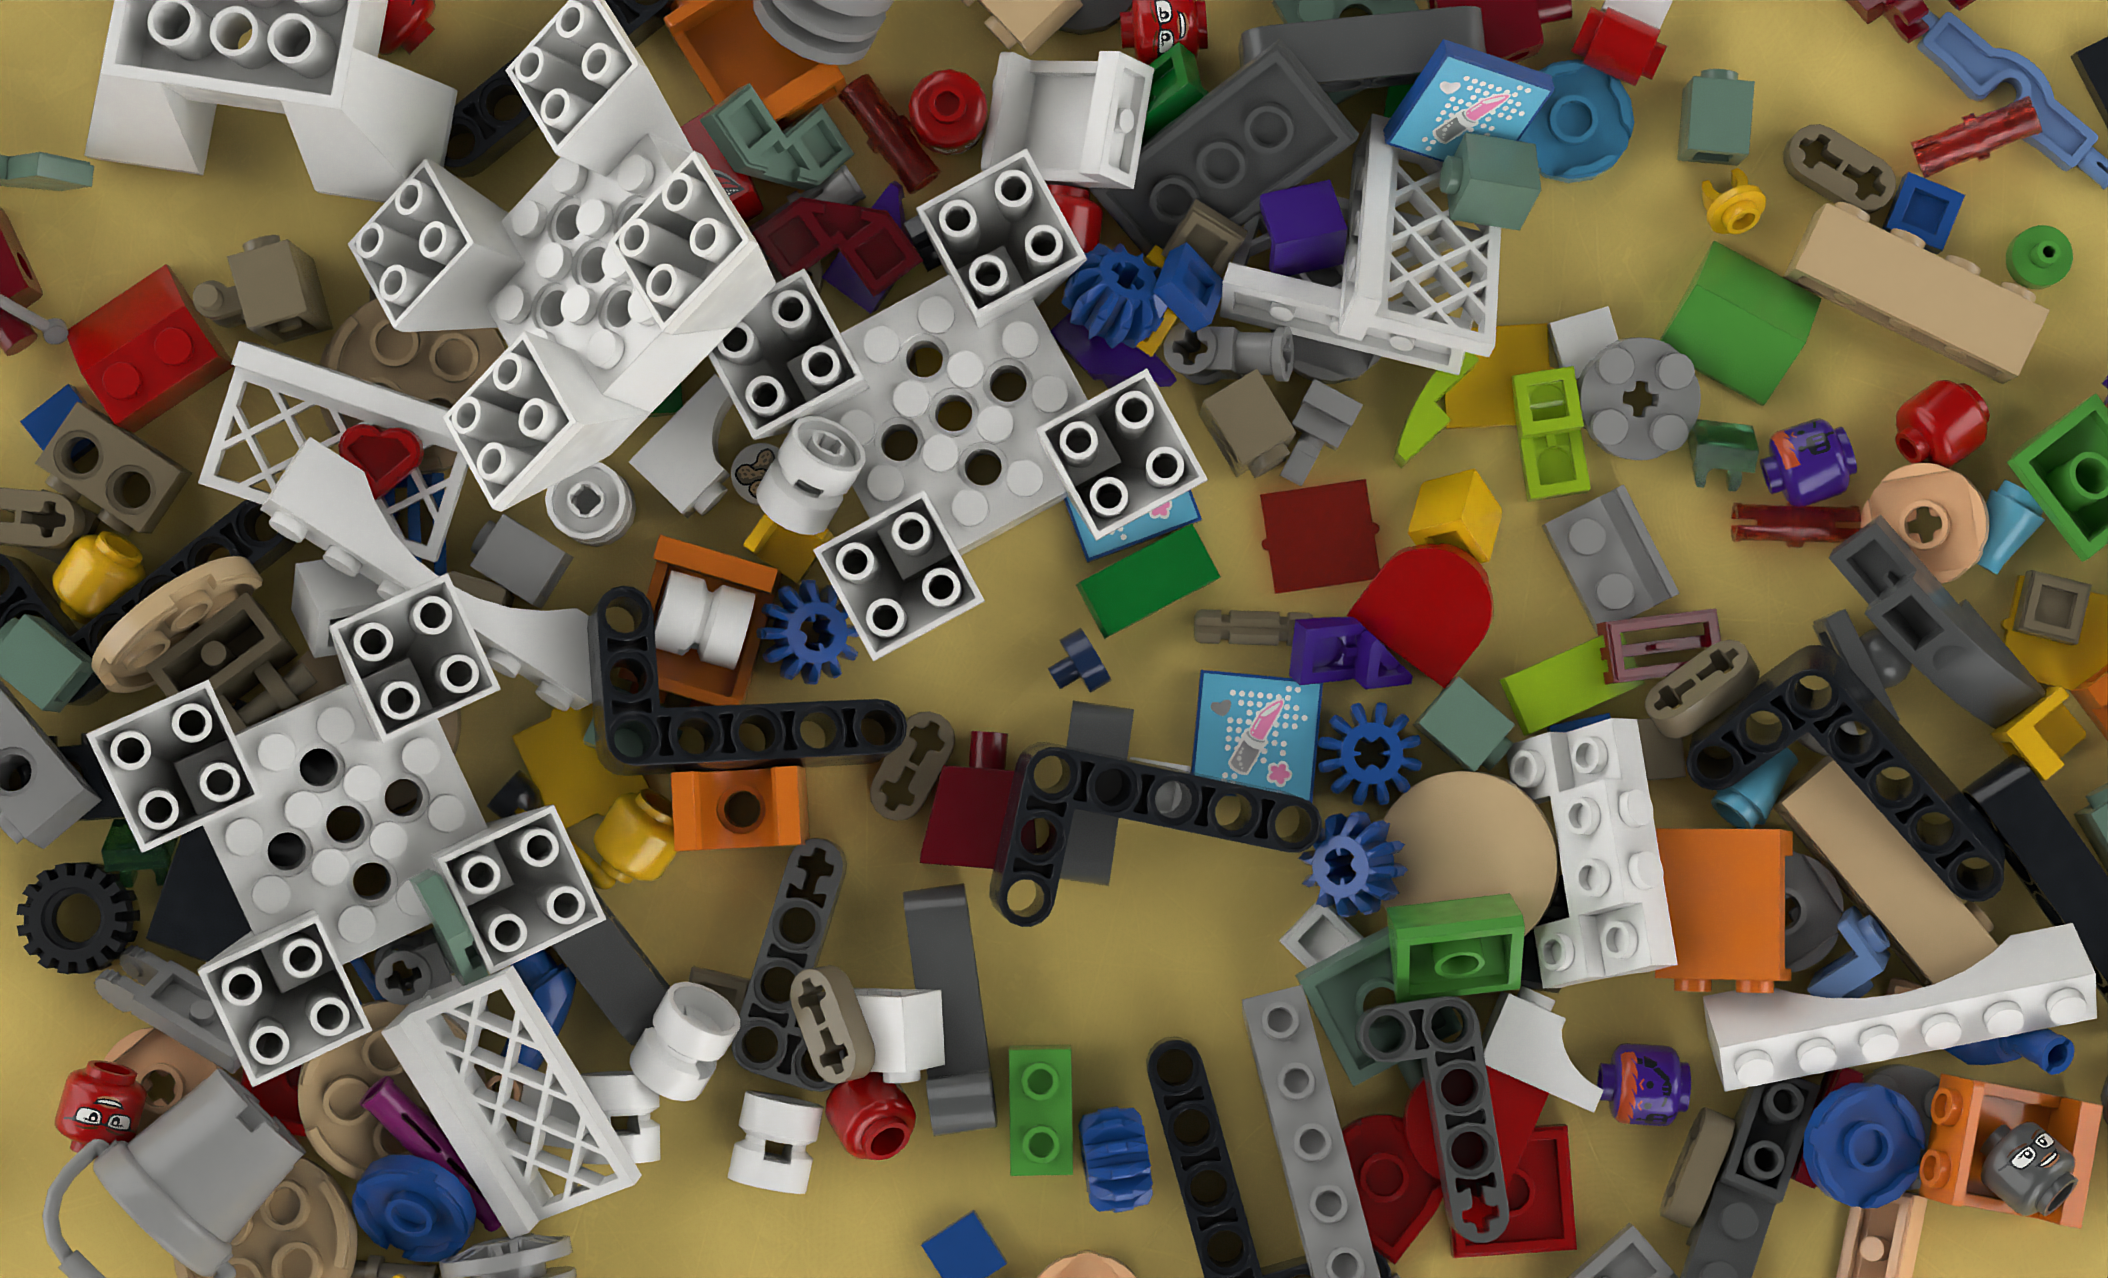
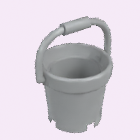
M217 1068L207 1079H204L197 1087L130 1142L117 1141L115 1139L109 1145L104 1140L94 1139L87 1143L62 1168L47 1191L42 1214L47 1243L61 1263L58 1268L68 1278H106L78 1250L74 1252L71 1250L62 1237L58 1217L63 1194L74 1178L94 1160V1173L105 1189L123 1210L162 1248L200 1276L235 1278L236 1270L228 1262L234 1256L232 1254L231 1241L286 1175L295 1167L294 1164L306 1151L276 1116L272 1118L258 1104L260 1101L247 1088L225 1070Z

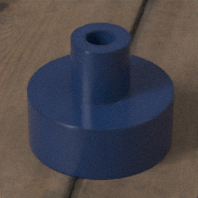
M1081 628L1059 640L1068 657L1048 668L1059 689L1080 677L1090 693L1112 681L1098 654Z

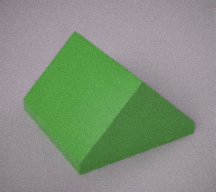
M1713 241L1660 341L1671 345L1679 353L1685 354L1691 359L1696 371L1763 406L1806 344L1822 298L1724 245Z
M2094 394L2020 445L2007 461V464L2082 562L2089 559L2108 544V408L2099 396Z
M1510 893L1386 907L1396 1003L1439 996L1454 997L1520 989L1525 924L1523 914Z

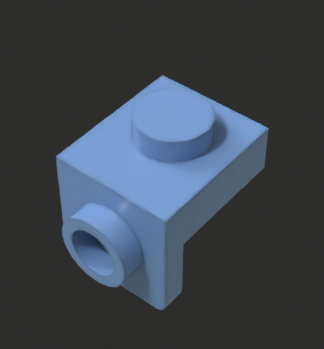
M1854 905L1843 912L1837 924L1839 931L1852 950L1815 972L1807 988L1812 996L1861 998L1874 986L1870 979L1883 972L1891 955L1887 950L1890 947V941L1886 932L1873 916L1868 915L1864 918Z

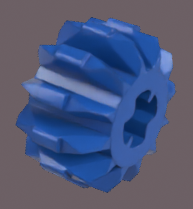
M1098 243L1092 251L1084 253L1087 260L1068 277L1061 303L1072 310L1070 323L1084 325L1089 330V339L1098 335L1105 339L1111 349L1120 342L1135 348L1140 341L1149 338L1153 331L1156 332L1164 320L1163 315L1168 306L1153 292L1162 269L1148 266L1143 261L1144 252L1134 256L1129 254L1121 243L1112 250Z
M802 580L799 594L791 586H782L778 589V595L783 608L766 603L761 610L766 617L774 620L773 628L761 627L756 632L757 638L774 639L775 644L763 654L765 662L774 663L783 659L780 667V676L784 679L792 680L801 671V677L805 684H818L821 670L829 678L839 677L842 672L836 656L846 660H855L858 652L853 647L847 645L846 640L847 636L859 637V634L854 625L846 624L845 620L849 616L842 603L836 605L839 597L833 586L827 585L819 593L815 580ZM803 621L814 622L812 629L820 634L816 643L806 642L807 635L800 630Z
M1355 703L1350 706V715L1355 727L1352 728L1338 715L1332 716L1329 720L1331 727L1342 738L1340 740L1331 737L1319 738L1318 747L1324 750L1337 751V758L1320 762L1318 768L1321 773L1330 772L1337 768H1340L1343 774L1330 787L1333 793H1341L1353 781L1356 784L1352 794V803L1363 805L1367 797L1368 786L1372 785L1375 800L1379 805L1389 803V793L1385 781L1388 780L1401 793H1406L1411 786L1407 779L1397 771L1399 768L1408 771H1419L1421 769V761L1416 758L1403 757V749L1419 746L1421 738L1419 735H1412L1402 740L1399 739L1397 733L1409 722V718L1405 714H1400L1394 718L1389 726L1384 725L1387 715V704L1377 703L1372 712L1371 722H1367L1361 703ZM1359 740L1366 744L1375 740L1380 741L1384 747V752L1378 753V756L1385 757L1380 768L1373 764L1363 768L1359 767L1354 758L1361 755V752L1354 751L1355 745Z
M1363 811L1352 812L1348 818L1340 813L1328 816L1325 819V828L1321 829L1318 840L1313 844L1315 850L1303 852L1298 858L1305 864L1311 865L1313 874L1308 875L1302 884L1307 887L1320 886L1316 905H1321L1324 908L1336 905L1337 914L1343 917L1354 916L1358 910L1364 915H1368L1380 910L1381 900H1392L1400 893L1391 878L1404 876L1408 869L1400 863H1395L1393 854L1399 853L1405 844L1399 840L1386 841L1390 823L1381 820L1371 824L1369 813Z
M1118 1106L1098 1109V1112L1083 1115L1078 1124L1079 1140L1090 1204L1099 1212L1113 1211L1115 1213L1131 1211L1134 1207L1149 1204L1153 1195V1182L1148 1144L1141 1115L1134 1108H1118Z

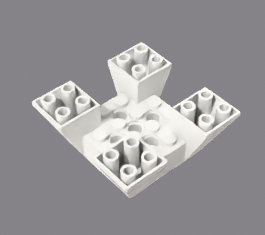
M114 0L84 156L91 159L204 175L217 104L281 113L287 116L316 192L385 203L400 185L407 181L410 174L425 158L434 161L444 168L458 91L453 87L378 58L388 0ZM252 29L249 42L238 49L240 37Z
M568 0L505 70L556 155L560 156L555 164L509 213L434 161L425 158L348 243L395 330L400 332L498 328L508 348L442 417L491 508L500 512L610 456L776 285L759 244L703 155L692 150L650 71L605 0Z
M1027 148L916 207V211L947 276L840 333L804 268L776 283L708 354L754 440L788 433L797 419L805 416H816L834 421L846 428L860 441L864 448L866 462L852 486L870 519L813 549L873 661L985 602L961 556L1058 504L1067 496L1097 541L1208 481L1148 369L1088 400L1037 308L1087 258ZM922 348L935 349L943 356L941 368L937 373L929 377L916 376L909 369L912 356L917 350ZM1004 373L1018 374L1027 383L1024 394L1015 401H1001L992 393L994 381ZM952 401L963 402L972 409L971 421L964 429L959 431H948L938 424V414L941 408ZM897 431H909L918 439L915 453L903 461L892 460L885 454L887 439ZM980 455L993 456L1002 465L998 479L992 484L985 486L977 485L967 477V469L970 462Z
M448 573L329 625L346 683L241 731L233 733L209 680H206L86 734L142 853L203 825L252 931L198 968L197 971L252 1087L372 1031L342 965L432 923L409 881L410 878L427 869L434 870L442 876L474 939L472 944L490 975L606 920L555 806L552 804L485 823L437 719L501 690ZM317 748L326 749L334 760L332 775L329 779L319 784L306 782L300 773L301 759L310 750ZM408 779L417 789L415 805L405 813L396 814L390 812L385 804V792L388 786L396 780ZM340 806H352L358 811L360 816L358 831L354 836L346 840L332 838L326 828L329 814ZM281 833H294L300 837L303 844V851L299 860L285 867L273 864L268 858V846L271 840ZM366 863H378L384 867L386 872V882L382 890L371 896H363L356 893L353 887V877L356 870Z

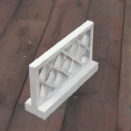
M1372 114L1353 154L1338 335L1362 341L1368 328H1373L1489 358L1496 342L1501 228L1475 224L1483 233V236L1470 242L1453 224L1456 220H1450L1449 209L1442 212L1425 194L1430 190L1440 187V173L1443 162L1386 144L1383 129L1390 118ZM1399 159L1419 164L1429 176L1414 182L1398 165ZM1409 201L1426 220L1411 227L1396 211L1395 207ZM1437 231L1454 251L1439 257L1422 238ZM1406 246L1423 266L1408 273L1394 258L1392 252ZM1465 261L1480 277L1481 282L1468 288L1450 268ZM1434 276L1451 297L1436 303L1419 283ZM1403 292L1420 312L1415 315H1409L1387 309L1388 298ZM1462 307L1479 325L1478 332L1458 327L1447 314Z
M1337 197L1344 220H1348L1349 199ZM1397 211L1411 227L1426 220L1424 217ZM1261 212L1245 223L1244 229L1248 230L1246 238L1235 253L1232 263L1229 262L1224 276L1220 317L1276 330L1277 327H1290L1293 335L1455 375L1460 374L1465 356L1464 351L1373 328H1368L1362 341L1339 336L1342 282L1329 287L1311 282L1306 273L1284 276L1247 267L1249 257L1271 248V239ZM1455 225L1470 242L1483 236V233L1479 230ZM1259 229L1263 235L1256 238ZM1437 231L1422 238L1439 257L1442 256L1441 252L1452 248ZM1410 251L1395 258L1405 269L1420 263ZM1344 263L1343 265L1334 266L1342 278ZM1469 266L1454 272L1464 284L1471 281L1469 287L1481 282L1480 277ZM1438 281L1422 287L1432 299L1447 292ZM1404 293L1403 297L1392 302L1388 301L1387 309L1409 315H1415L1420 312ZM1464 309L1460 318L1449 316L1458 327L1471 330L1474 320Z
M239 341L231 365L236 367L198 483L263 505L270 492L252 486L266 480L271 490H273L278 482L275 475L286 470L293 457L271 467L255 435L286 421L300 448L305 443L306 438L294 416L315 405L329 409L340 431L339 434L321 442L327 448L338 444L343 433L349 428L342 414L363 420L359 424L377 425L386 429L397 427L409 429L422 440L423 450L432 445H437L457 452L450 477L428 488L417 467L411 473V476L420 491L419 493L391 507L388 506L384 496L375 502L393 533L412 555L432 562H438L469 467L442 418L450 409L253 342ZM248 382L269 389L281 411L280 414L252 428L240 407ZM283 394L303 400L304 402L290 408ZM236 420L242 433L230 438ZM246 440L262 472L241 483L219 476L218 473L225 451ZM446 488L438 508L432 494ZM424 499L435 521L427 545L405 538L393 516L394 513Z
M513 965L434 999L427 995L411 1002L381 1032L510 1239L529 1233L540 1220L633 1186L642 1176ZM502 989L515 1010L513 1021L485 1010L488 994ZM447 1012L469 1022L466 1041L454 1036L441 1015L442 1013ZM482 1027L509 1038L506 1057L478 1046ZM522 1044L541 1052L548 1064L546 1074L518 1063ZM475 1063L502 1074L498 1093L487 1089L474 1068ZM514 1080L542 1091L538 1109L510 1098ZM554 1096L573 1104L580 1116L578 1126L550 1115ZM507 1116L534 1126L531 1145L518 1139L506 1119ZM546 1132L574 1143L571 1161L542 1150ZM589 1149L605 1156L615 1173L604 1176L582 1167L585 1150ZM539 1167L566 1178L563 1193L556 1196L553 1195L538 1171Z

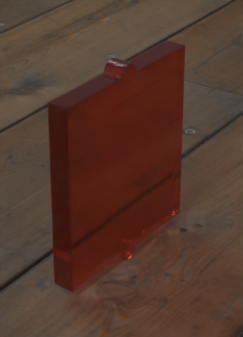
M1366 479L1260 494L1266 534L1261 547L1264 551H1268L1274 594L1370 581L1380 571L1375 535L1379 532L1380 528L1377 523L1372 522Z

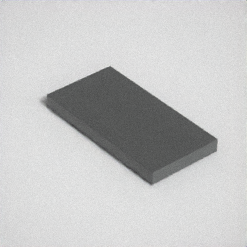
M1280 38L1141 145L1134 189L1089 188V190L1142 253L1144 252L1146 257L1155 245L1164 249L1195 199L1239 226H1243L1261 212L1259 202L1262 194L1295 187L1357 141L1359 133L1282 38Z

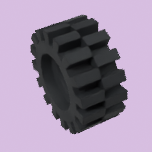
M90 862L63 863L55 865V869L44 870L36 877L39 881L36 884H28L22 893L28 896L25 904H18L16 914L24 915V925L17 926L19 936H26L29 941L27 945L23 946L29 955H38L41 958L38 964L46 969L55 968L58 969L57 973L63 974L89 973L111 966L113 960L120 958V954L126 949L127 943L135 941L138 931L132 930L134 921H140V910H133L132 901L138 900L134 890H127L123 884L127 880L121 874H113L109 872L110 867L102 864H90ZM77 893L87 895L93 899L98 905L101 914L100 926L97 932L84 942H75L66 938L61 933L57 924V912L61 903L67 897Z

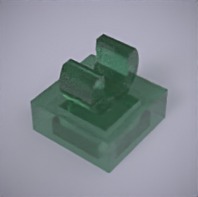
M1702 419L1696 420L1688 435V445L1696 486L1705 487L1706 476L1713 468L1728 470L1726 473L1728 491L1736 492L1742 483V472L1755 473L1759 448L1753 426Z
M126 818L114 819L101 850L105 872L120 871L119 876L122 884L126 888H132L137 879L138 870L152 869L156 875L157 885L163 886L172 863L171 857L179 836L142 853Z

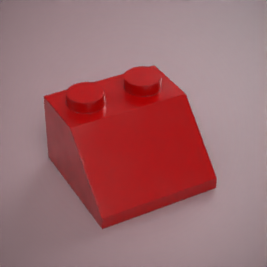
M167 264L67 329V339L82 376L114 424L133 433L234 367V365H231L232 359L204 317L196 310L192 299Z

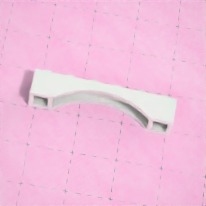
M309 437L299 448L260 508L261 511L271 516L269 525L281 535L298 543H301L306 538L326 551L323 559L338 571L351 577H355L359 572L380 585L377 593L384 600H388L439 577L419 562L393 533L374 500L365 472L312 437ZM454 586L481 647L486 653L485 655L491 668L511 678H515L517 673L538 686L535 691L538 697L562 711H567L569 707L577 711L592 703L587 632L589 616L577 608L551 611L510 608L476 598Z
M2073 923L2010 935L1993 953L1966 971L1936 984L1900 994L1869 998H1825L1792 993L1774 987V993H1738L1736 990L1703 996L1708 1041L1725 1092L2097 1019L2096 973Z

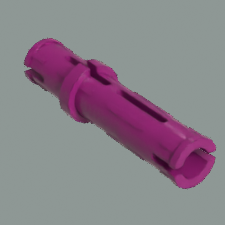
M385 1076L377 1081L364 1094L359 1104L367 1109L413 1156L433 1161L454 1174L470 1192L476 1208V1218L484 1224V1228L488 1232H493L502 1226L444 1132L394 1083L390 1076ZM402 1117H403L429 1144H427V1143L402 1119Z

